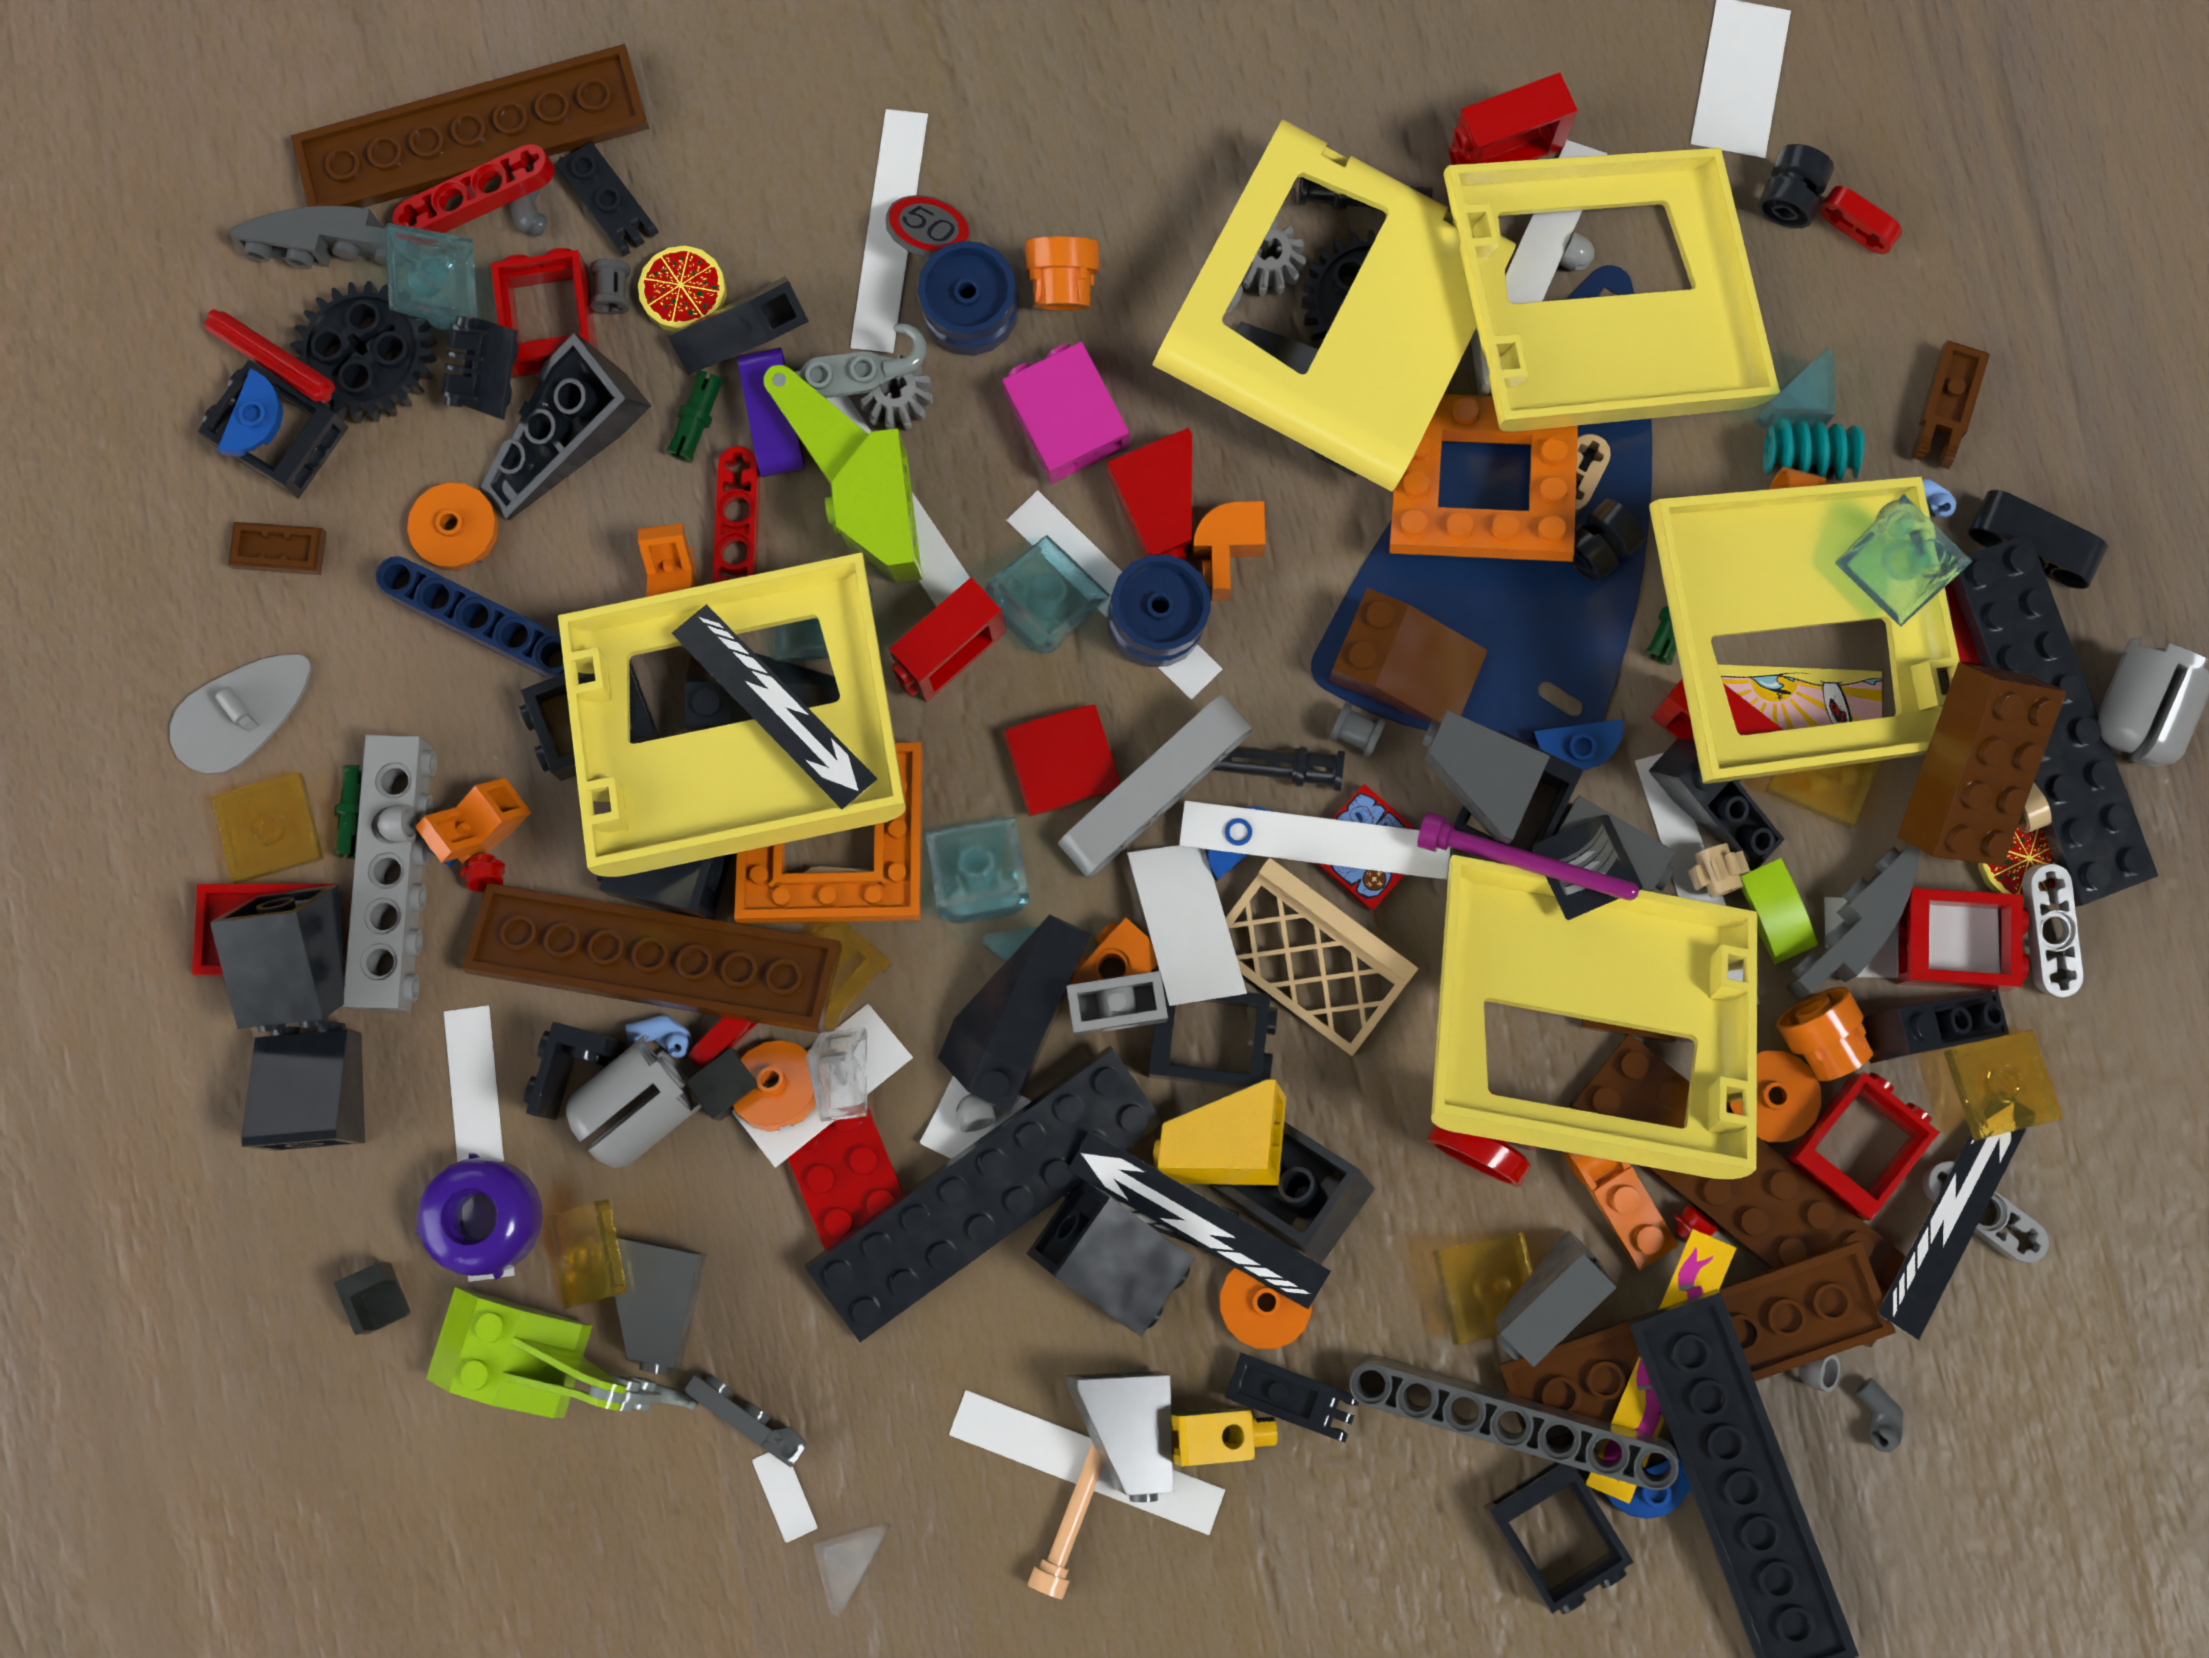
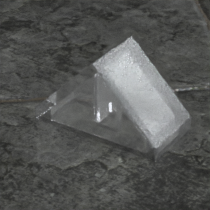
M863 1027L820 1033L806 1056L819 1119L823 1122L867 1116V1030Z
M880 1521L819 1539L813 1544L830 1613L839 1617L844 1612L889 1531L890 1524Z

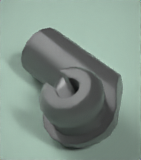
M540 189L510 202L509 210L517 228L523 233L528 231L533 236L542 235L548 224L547 217L544 214L538 213L537 207L534 204Z
M1869 1378L1857 1388L1855 1395L1871 1410L1870 1437L1872 1445L1878 1451L1891 1452L1901 1443L1903 1411L1873 1378Z

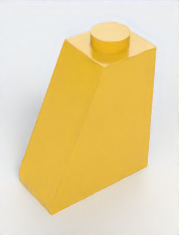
M1265 1080L1162 1124L1161 1140L1157 1139L1154 1144L1153 1158L1155 1166L1162 1173L1181 1184L1279 1185L1286 1095L1276 1080Z

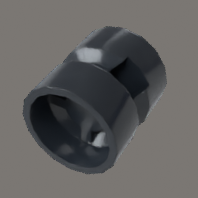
M1788 144L1782 147L1771 171L1772 178L1767 181L1757 204L1760 213L1771 222L1783 227L1794 229L1810 226L1821 202L1820 195L1826 190L1834 171L1833 161L1822 151L1808 145Z
M1605 499L1587 516V525L1578 524L1575 527L1573 562L1567 561L1579 575L1593 584H1600L1618 567V558L1627 559L1646 540L1645 532L1636 518L1625 507L1611 499Z

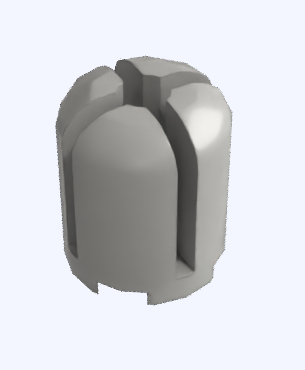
M2143 637L2130 638L2097 712L2101 737L2110 746L2112 753L2121 755L2122 751L2128 752L2127 759L2135 763L2148 766L2173 764L2184 755L2209 698V671L2205 669L2208 659L2168 643L2166 649L2140 646Z
M648 1035L640 1037L630 1048L575 1091L566 1104V1114L570 1128L577 1139L582 1141L651 1084L654 1083L657 1087L592 1142V1146L588 1148L587 1151L597 1161L613 1168L630 1166L688 1117L703 1107L700 1101L695 1104L692 1102L690 1096L683 1088L687 1084L685 1081L688 1080V1077L663 1049L656 1055L649 1047L643 1044L648 1039Z

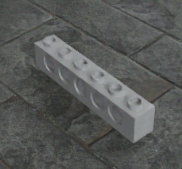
M365 735L343 1007L357 1012L411 1013L412 1002H416L419 996V977L414 974L415 958L421 955L423 948V934L421 929H418L419 911H423L426 906V887L421 882L423 866H427L429 863L430 849L418 831L413 841L397 843L384 838L380 834L377 824L382 812L393 806H412L418 823L424 816L433 814V797L428 793L430 777H434L437 770V755L435 750H432V745L420 736ZM407 775V788L402 793L393 795L392 784L399 776ZM399 863L401 866L399 879L395 883L387 885L385 882L387 869ZM395 908L398 915L395 925L388 930H383L381 926L383 914L387 910ZM391 953L394 958L393 968L388 974L380 976L377 970L378 962L382 956Z

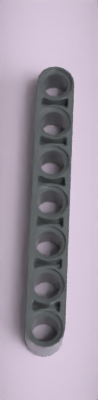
M1372 1356L1364 1359L1358 1364L1350 1377L1349 1388L1352 1396L1359 1403L1371 1408L1650 1490L1666 1489L1675 1482L1678 1476V1456L1675 1448L1668 1441L1656 1436L1383 1357ZM1367 1370L1379 1372L1384 1377L1385 1389L1380 1392L1367 1390L1361 1381V1374ZM1415 1383L1425 1385L1431 1392L1432 1401L1424 1406L1412 1403L1407 1395V1387ZM1468 1397L1477 1404L1479 1414L1472 1419H1463L1454 1411L1453 1402L1457 1398ZM1507 1411H1516L1525 1418L1526 1428L1521 1432L1511 1433L1502 1427L1500 1416ZM1557 1424L1564 1425L1572 1431L1574 1440L1567 1446H1556L1548 1439L1547 1430ZM1606 1438L1616 1441L1622 1449L1620 1456L1611 1461L1600 1458L1594 1450V1446L1599 1440ZM1661 1453L1667 1457L1670 1466L1662 1474H1652L1643 1467L1642 1461L1648 1454Z

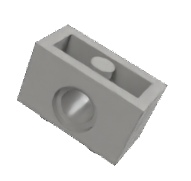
M1161 971L1066 986L1074 1037L1164 1023L1168 1020Z

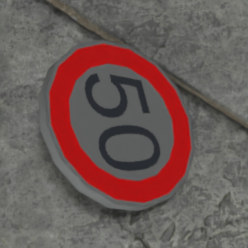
M912 195L902 197L891 204L885 217L886 230L892 239L907 251L922 257L929 258L946 245L960 241H970L972 236L970 223L960 210L946 201L931 196Z

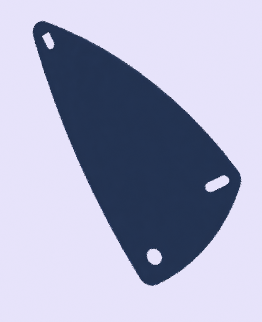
M1605 265L1595 270L1566 300L1598 297L1604 287L1617 295L1634 294L1630 276L1625 270L1614 265ZM1651 418L1578 425V438L1587 434L1600 436L1609 445L1611 456L1588 504L1581 513L1575 516V527L1578 524L1587 525V516L1605 499H1611L1625 507L1636 518L1646 536L1645 542L1627 559L1618 558V567L1600 584H1593L1584 579L1567 561L1390 554L1391 519L1343 598L1313 655L1311 672L1317 684L1348 703L1377 716L1424 731L1428 730L1430 726L1428 722L1328 682L1367 588H1370L1413 606L1488 650L1461 714L1462 717L1498 733L1502 730L1525 742L1534 741L1533 731L1602 722L1628 644L1645 562L1650 521L1649 504H1651L1652 489ZM1445 441L1441 447L1438 507L1528 511L1531 445ZM1588 448L1585 453H1581L1583 460L1578 467L1579 469L1586 472L1590 463L1593 460L1597 461L1594 458L1596 453L1594 449ZM1576 481V490L1580 484L1578 481ZM1550 682L1578 699L1583 706L1582 712L1577 716H1571L1543 699L1538 693L1540 684Z

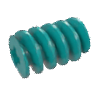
M1780 418L1774 427L1772 424L1769 426L1765 437L1763 450L1764 473L1770 474L1775 462H1780L1781 469L1783 467L1792 468L1793 464H1798L1799 471L1807 473L1811 465L1816 466L1817 475L1825 477L1829 467H1833L1835 480L1842 481L1846 470L1851 469L1853 478L1857 479L1864 455L1865 438L1863 430L1860 426L1851 425L1845 432L1842 424L1834 423L1827 431V427L1823 422H1815L1809 429L1808 423L1804 420H1797L1791 428L1788 419Z

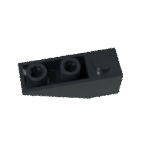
M784 276L668 334V337L687 374L690 375L767 343L809 322L789 280Z
M1677 738L1648 770L1673 802L1721 844L1727 843L1730 852L1743 851L1751 871L1759 868L1783 842L1784 837L1738 780L1703 784L1694 741Z
M1998 990L1897 1008L1866 1016L1861 1022L1866 1030L1865 1038L1873 1051V1056L1869 1059L1870 1064L2010 1035Z

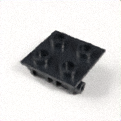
M457 315L456 324L451 323L448 346L467 349V351L447 350L446 355L465 359V365L445 363V369L463 372V375L444 373L441 395L445 396L444 404L453 407H462L463 405L505 420L506 408L509 406L512 398L510 385L512 367L519 351L517 342L518 330L477 317L470 318Z

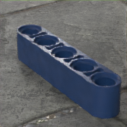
M400 556L389 557L378 566L376 583L398 605L547 679L565 673L564 663L559 667H549L550 657L555 652L562 650L560 634ZM403 574H410L409 583L402 589L394 590L396 579ZM442 593H449L446 605L440 609H433L434 599ZM488 612V620L482 627L471 628L472 619L477 614ZM520 631H527L528 637L526 642L518 648H511L510 641L514 634Z

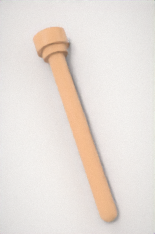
M1093 1442L1048 1559H1042L1039 1567L1034 1566L1027 1584L1039 1592L1058 1599H1063L1070 1582L1066 1578L1069 1569L1065 1568V1565L1104 1466Z

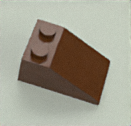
M1367 588L1328 682L1425 722L1431 723L1432 719L1441 723L1447 710L1461 716L1488 650L1413 606Z

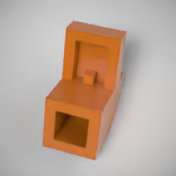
M1240 501L1222 504L1207 513L1199 523L1194 536L1193 558H1210V560H1202V577L1207 587H1211V601H1229L1231 591L1230 558L1264 556L1266 545L1264 501Z
M683 523L638 529L637 541L647 573L646 597L699 586L693 548L688 545Z
M506 777L475 785L457 807L426 815L415 828L441 863L458 858L462 864L468 863L470 857L477 854H486L509 837L531 814V811Z

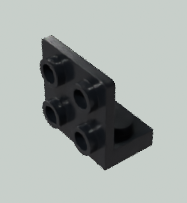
M553 1022L551 1030L544 1031L539 1042L537 1056L542 1058L537 1077L531 1076L525 1089L524 1103L528 1104L526 1114L556 1120L574 1059L578 1058L605 1066L607 1058L616 1059L624 1052L626 1043L606 1035Z

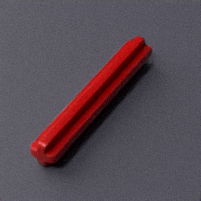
M216 309L208 312V319L204 322L208 332L315 402L327 403L331 400V394L335 390L334 383L228 313L224 311L219 312Z

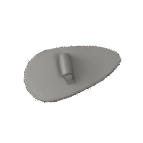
M300 654L278 655L260 659L209 682L187 696L176 708L169 725L170 744L176 757L189 769L207 775L225 774L242 766L265 745L298 705L312 673L310 660Z

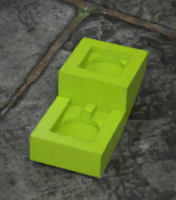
M1782 858L1740 876L1744 886L1741 890L1752 911L1757 912V932L1775 965L1818 945L1803 902Z

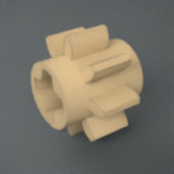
M1724 843L1694 855L1698 865L1689 869L1688 873L1695 891L1702 888L1707 889L1710 898H1715L1744 887L1740 876L1749 872L1750 869L1743 851L1730 852L1728 844Z

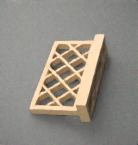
M1270 857L1225 918L1228 929L1243 926L1249 927L1252 953L1236 955L1241 974L1351 1056L1355 1054L1419 969ZM1261 886L1277 897L1280 916L1253 920L1250 901ZM1283 902L1299 914L1285 915ZM1246 908L1248 921L1234 923ZM1306 918L1314 924L1317 944L1290 947L1286 920ZM1280 921L1284 948L1258 952L1254 925ZM1320 930L1335 941L1322 943ZM1342 945L1351 952L1353 971L1327 975L1323 948ZM1317 949L1321 976L1294 979L1291 952ZM1285 953L1289 980L1270 983L1261 976L1259 957ZM1357 957L1373 969L1359 970ZM1253 958L1255 971L1243 963L1241 959ZM1379 973L1394 984L1383 1000L1363 1002L1360 982L1361 975ZM1354 976L1358 1003L1331 1007L1327 980ZM1322 981L1326 1008L1306 1010L1299 1005L1295 985ZM1290 986L1292 999L1277 987ZM1378 1006L1366 1022L1364 1008ZM1359 1009L1362 1028L1351 1043L1335 1032L1332 1012ZM1327 1013L1329 1026L1314 1015Z

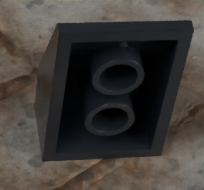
M1284 1122L1279 1185L1209 1184L1284 1241L1319 1264L1324 1262L1375 1190L1360 1169Z

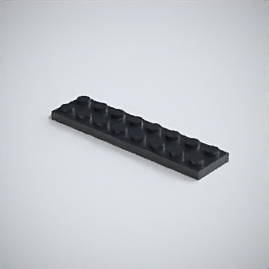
M2030 533L1944 563L1981 666L2029 674L2067 691L2034 783L2043 793L2050 807L2051 823L2042 828L2056 865L2066 869L2071 876L2075 907L2083 906L2158 877L2111 748L2101 737V730L2098 724L2099 716Z
M1109 1045L807 1262L805 1268L858 1341L862 1342L1083 1182L1084 1179L1068 1171V1168L1089 1131L1126 1151L1162 1125L1164 1121L1117 1053Z
M1714 1289L1627 1321L1754 1658L1858 1657L1859 1653L1721 1292L1718 1289Z

